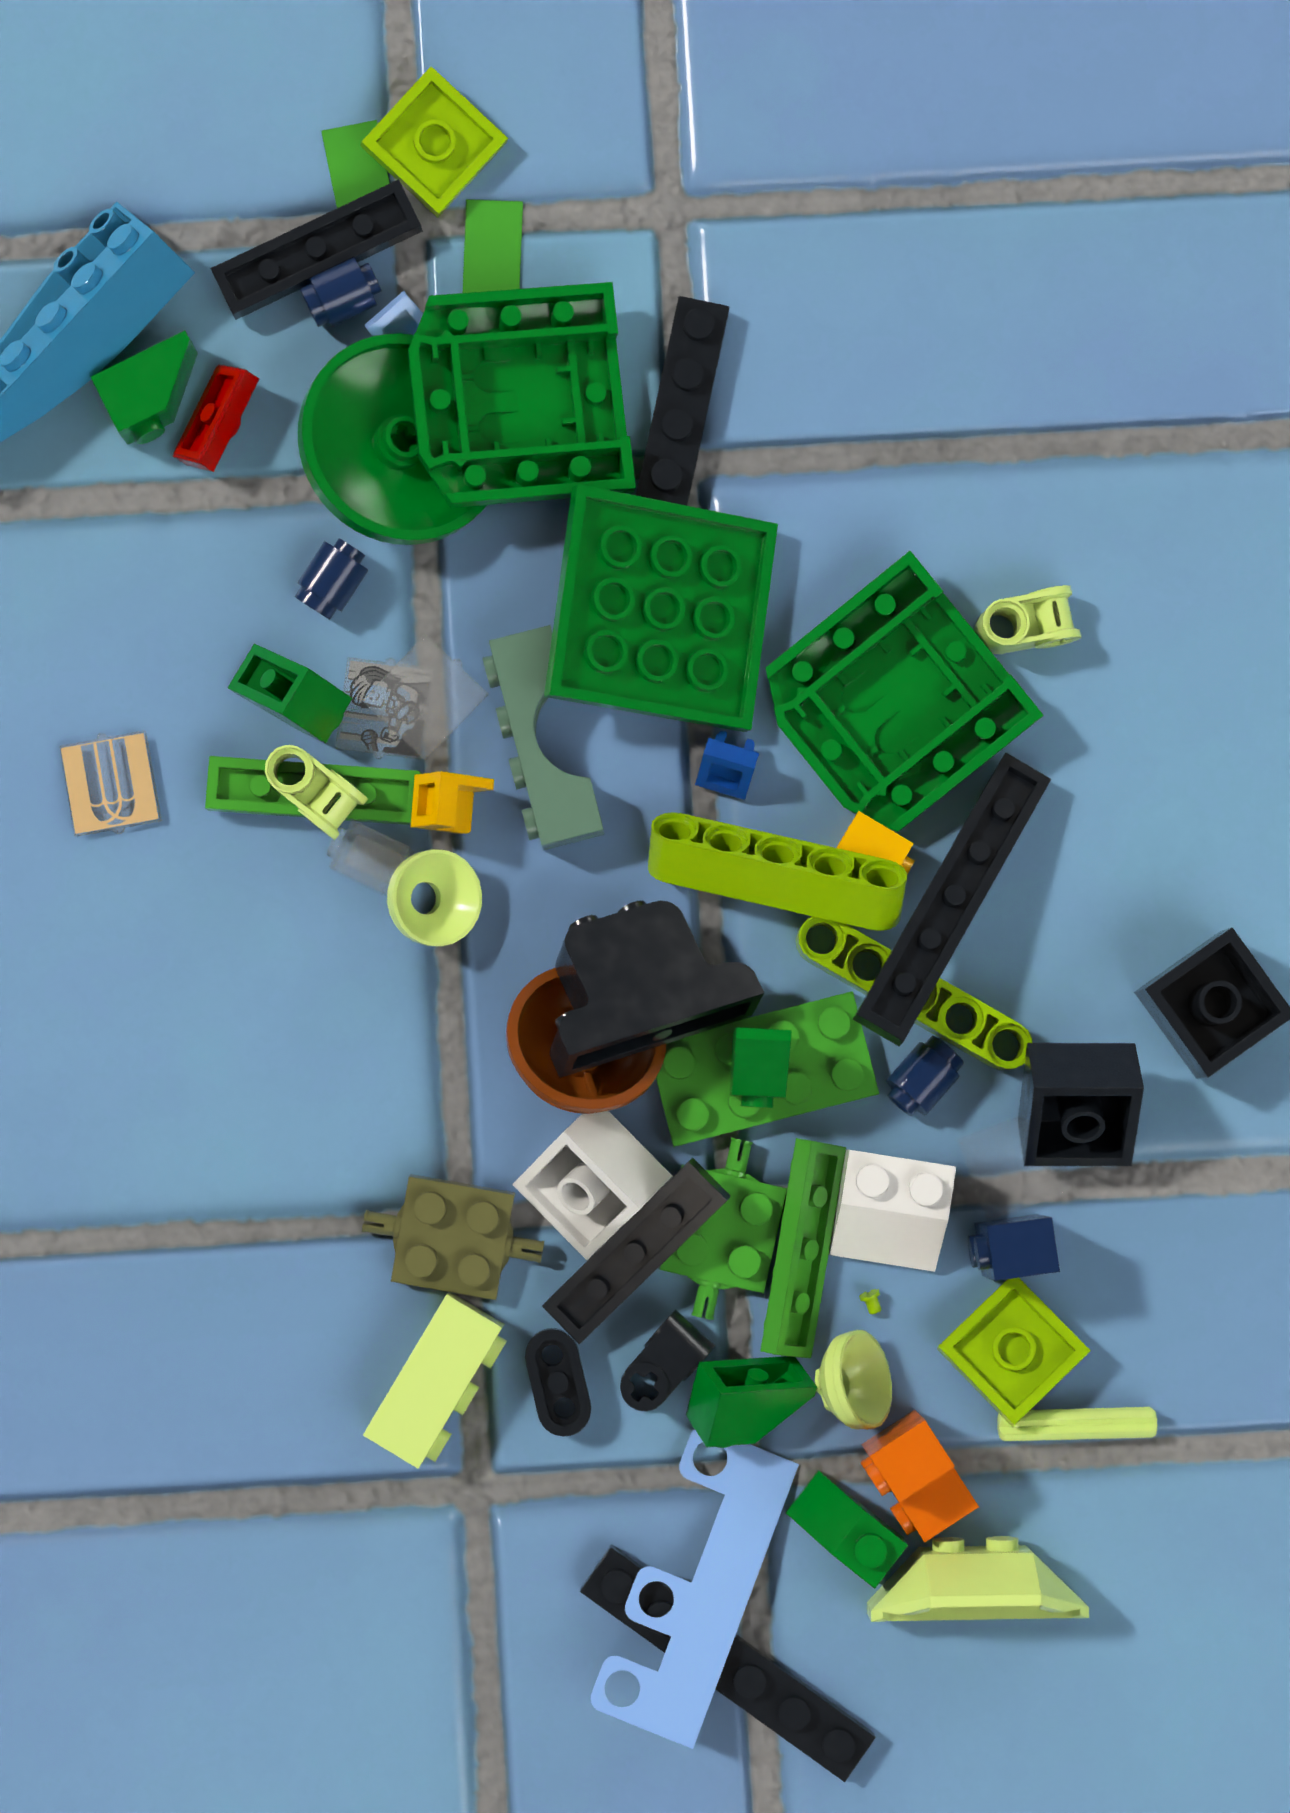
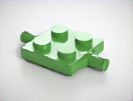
M732 1137L730 1139L731 1143L725 1169L706 1170L727 1191L730 1198L658 1268L659 1270L685 1275L699 1284L691 1315L702 1318L707 1298L703 1317L709 1320H714L713 1316L719 1289L738 1287L764 1293L787 1188L761 1183L751 1175L746 1174L753 1142L742 1141L739 1159L737 1160L741 1139Z

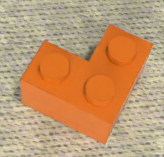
M916 1410L908 1413L861 1444L869 1457L860 1463L882 1496L891 1491L897 1499L898 1503L890 1507V1510L907 1536L917 1531L922 1540L927 1542L979 1507L935 1434Z

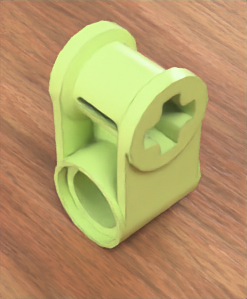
M1071 586L1049 587L1026 595L994 601L977 619L974 627L975 632L993 654H1004L1031 648H1049L1081 639L1080 629L1074 628L1068 598L1072 595ZM1001 615L1011 621L1014 629V634L1011 638H1001L992 631L990 627V618L992 616Z
M284 745L278 747L270 753L266 760L265 774L268 782L277 792L299 808L298 812L333 840H336L340 835L338 831L339 826L356 805H364L368 800L363 793L332 769H327L298 746ZM288 758H298L304 762L306 767L303 779L294 785H284L279 782L277 777L280 763ZM341 795V797L337 800V802L333 805V807L328 811V813L325 814L326 811H327V810L331 807V805L335 802V800Z

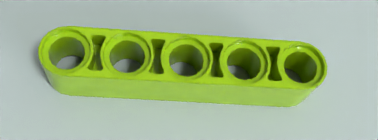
M671 812L661 814L652 821L648 871L656 880L870 930H890L896 927L901 920L907 872L901 865L891 860L683 813Z
M813 916L802 924L796 935V948L804 960L864 995H867L874 980L866 981L860 979L853 970L854 957L860 952L872 953L878 958L882 968L892 951L847 924ZM824 926L832 931L835 937V945L831 952L818 954L808 947L806 935L810 928ZM939 978L915 1021L916 1025L989 1067L998 1070H1009L1025 1063L1027 1043H1032L1029 1031L1020 1023ZM959 1004L965 1006L972 1015V1026L965 1034L954 1033L946 1023L947 1010L952 1005ZM1000 1031L1012 1033L1018 1041L1019 1049L1017 1055L1010 1061L1000 1059L993 1051V1039Z

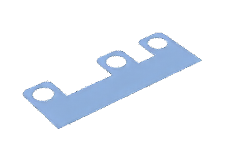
M695 1429L690 1434L680 1460V1473L684 1478L724 1494L692 1582H689L655 1567H644L637 1573L625 1604V1612L629 1619L671 1636L661 1665L657 1672L623 1657L610 1656L603 1662L591 1693V1703L596 1710L691 1749L694 1748L799 1466L798 1463L751 1444L733 1445L724 1448L727 1453V1463L723 1471L714 1476L704 1475L695 1468L693 1463V1453L696 1447L703 1442ZM653 1581L665 1583L673 1592V1606L662 1617L647 1615L639 1604V1595L642 1588ZM617 1671L632 1673L640 1685L637 1700L627 1707H617L611 1704L605 1695V1683L609 1676Z

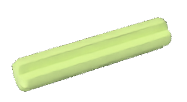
M1150 1407L1030 1410L1013 1428L999 1413L997 1418L998 1435L1003 1441L1153 1438L1157 1434L1158 1427L1156 1412Z

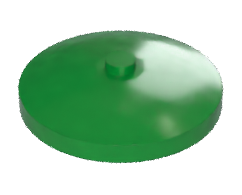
M401 333L383 334L362 339L338 352L328 361L315 377L304 397L298 421V448L304 472L312 489L325 507L342 523L362 535L381 542L417 545L434 542L456 533L469 524L487 505L450 508L419 460L408 363V349L414 335Z

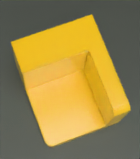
M443 771L414 775L410 827L457 834L469 833L472 823L474 792L493 790L494 779Z

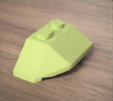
M939 1537L932 1539V1547H918L867 1601V1614L871 1622L1089 1618V1607L1026 1545H1019L1017 1537H987L986 1546H965L963 1538Z

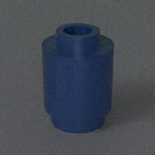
M354 257L309 278L311 284L300 289L318 327L329 322L333 327L377 306L373 295L382 292L369 263L359 266Z
M340 538L334 546L324 541L297 582L301 587L295 598L330 620L336 610L343 611L368 572V569L360 564L365 555Z
M931 1036L925 1044L919 1042L887 1078L886 1082L892 1089L887 1096L899 1109L909 1116H912L916 1111L927 1115L960 1077L957 1071L963 1066L964 1062L946 1043L935 1036Z

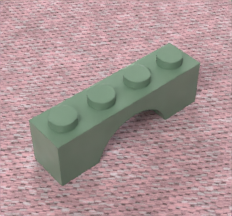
M550 625L489 640L492 655L482 658L490 688L500 686L505 706L495 709L503 739L514 737L518 757L510 758L509 764L516 790L527 787L531 808L523 809L522 814L529 840L540 838L543 851L604 835L591 779L571 775L558 769L544 756L537 743V719L541 708L548 699V697H544L552 640Z

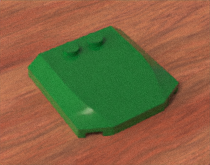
M613 282L429 296L424 313L408 349V363L418 457L450 508L571 498L572 488L577 484L621 493H634L636 484L630 436H627L616 342L618 325Z
M908 551L765 667L779 728L844 808L854 813L860 811L896 832L901 831L1044 716L1013 676L1005 670L954 607L940 586L911 551Z

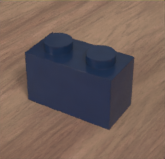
M1034 1214L974 1223L976 1235L968 1236L969 1256L972 1267H978V1270H981L982 1276L999 1281L1060 1272L1052 1217Z

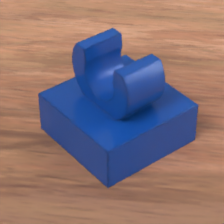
M721 730L715 739L708 738L695 785L745 800L759 753L754 752V741L748 738L744 748L725 743L727 732Z

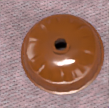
M556 967L536 976L520 991L512 1004L506 1025L508 1053L520 1077L542 1100L569 1112L583 1114L599 1113L628 1105L643 1095L653 1084L665 1058L666 1044L559 1078L550 1057V1047L558 1030L555 1021L562 1014L573 1010V1007L556 972Z

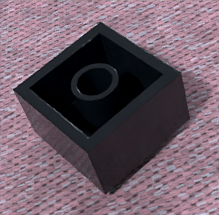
M1233 927L1218 932L1134 992L1196 1079L1209 1078L1290 1020V1006Z
M1027 1043L1018 1113V1128L1024 1166H1132L1144 1092L1135 1043Z

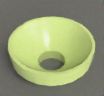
M430 849L410 856L396 868L387 890V905L395 926L404 936L426 946H446L464 938L473 929L482 907V890L474 869L465 859L447 850ZM422 882L429 884L436 896L433 909L426 914L416 911L411 902L413 889Z
M853 1330L836 1336L829 1344L822 1358L820 1369L815 1371L816 1391L821 1395L825 1409L832 1412L846 1426L858 1430L877 1428L887 1419L892 1402L891 1373L884 1351L878 1341L864 1330Z

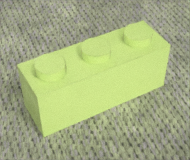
M447 1293L363 1436L419 1469L426 1457L436 1462L452 1435L444 1430L443 1427L454 1410L461 1415L465 1413L479 1389L477 1385L471 1382L482 1363L491 1369L507 1340L498 1336L505 1324L454 1293Z

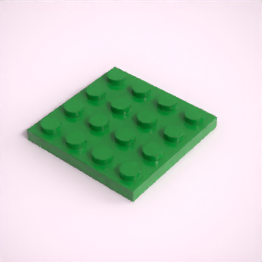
M580 484L574 486L570 499L544 697L741 732L750 731L753 722L778 524Z

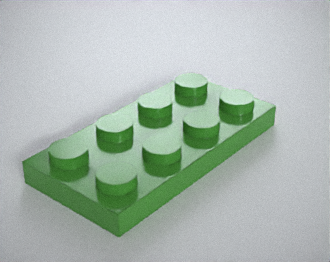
M853 991L745 1018L667 1043L665 1058L656 1081L673 1147L880 1094L862 1025L853 1020L858 1010ZM736 1027L792 1030L786 1097L774 1098L773 1108L741 1106V1096L730 1095L733 1031Z

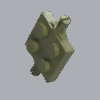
M410 1174L408 1178L405 1201L397 1216L366 1210L363 1220L365 1222L362 1226V1232L364 1233L369 1232L393 1237L395 1259L391 1282L492 1300L497 1299L501 1273L509 1258L534 1261L541 1264L545 1242L513 1236L511 1215L515 1192Z

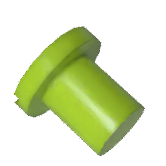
M872 1289L870 1292L866 1291L859 1296L860 1301H865L869 1314H876L882 1310L877 1298L880 1295L879 1289Z

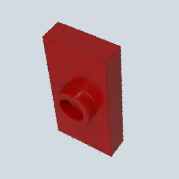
M218 364L175 448L173 457L185 465L214 472L229 440L234 437L240 428L241 416L256 388L259 378L247 370Z

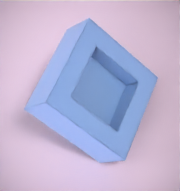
M403 291L369 320L365 327L372 336L397 333L414 335L423 312Z

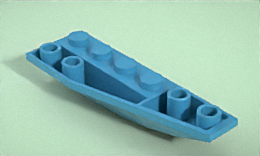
M118 202L110 209L101 211L92 220L89 232L75 247H70L59 255L54 263V270L45 278L0 339V442L44 416L90 381L91 376L100 372L119 355L195 274L153 230Z

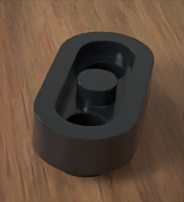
M558 1328L541 1330L531 1338L525 1351V1362L538 1418L542 1426L550 1433L563 1437L571 1436L580 1432L586 1426L591 1414V1400L576 1341L566 1331ZM556 1345L562 1350L563 1358L558 1364L550 1365L544 1361L542 1351L546 1346ZM565 1397L573 1401L575 1411L572 1415L561 1417L556 1413L554 1404L560 1398Z

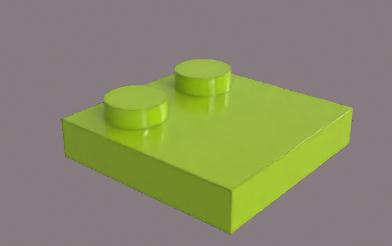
M430 66L361 141V147L396 180L399 179L400 183L439 218L508 141V137Z
M1020 1278L1007 1279L937 1347V1350L1012 1428L1091 1351Z

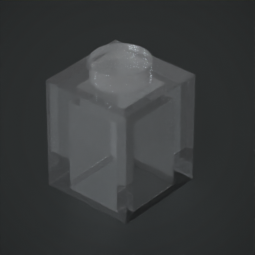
M352 819L348 829L340 827L338 829L340 835L336 840L332 839L327 856L333 858L329 868L387 897V890L393 873L405 859L413 855L414 851L410 846Z

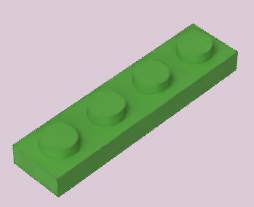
M209 756L205 809L208 811L304 817L297 811L299 808L277 792L268 782L265 774L266 760ZM283 761L280 763L277 770L279 782L284 785H294L300 782L305 775L306 767L304 762ZM322 764L327 769L334 770L368 798L364 805H356L345 819L346 821L411 825L414 775L422 774L421 771ZM341 795L335 800V802L331 805V807L326 811L325 814L328 813V811L333 807V805L337 802Z
M796 1138L784 1212L781 1220L776 1260L773 1268L767 1314L764 1321L761 1352L781 1356L812 1358L846 1147Z

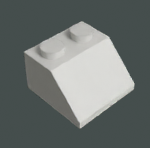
M609 1111L580 1115L512 1185L588 1260L657 1193L672 1175Z
M846 1150L829 1255L935 1272L949 1220L956 1166Z

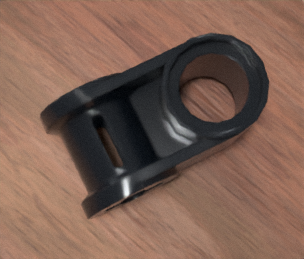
M675 1309L645 1343V1348L622 1375L620 1383L622 1398L628 1406L638 1411L656 1409L668 1398L682 1380L685 1381L695 1371L699 1362H702L715 1347V1344ZM650 1372L654 1373L657 1379L653 1385L658 1391L657 1395L653 1399L646 1395L640 1397L639 1400L633 1398L631 1393L634 1391L635 1386L630 1381L631 1377L635 1373L642 1377L647 1376Z

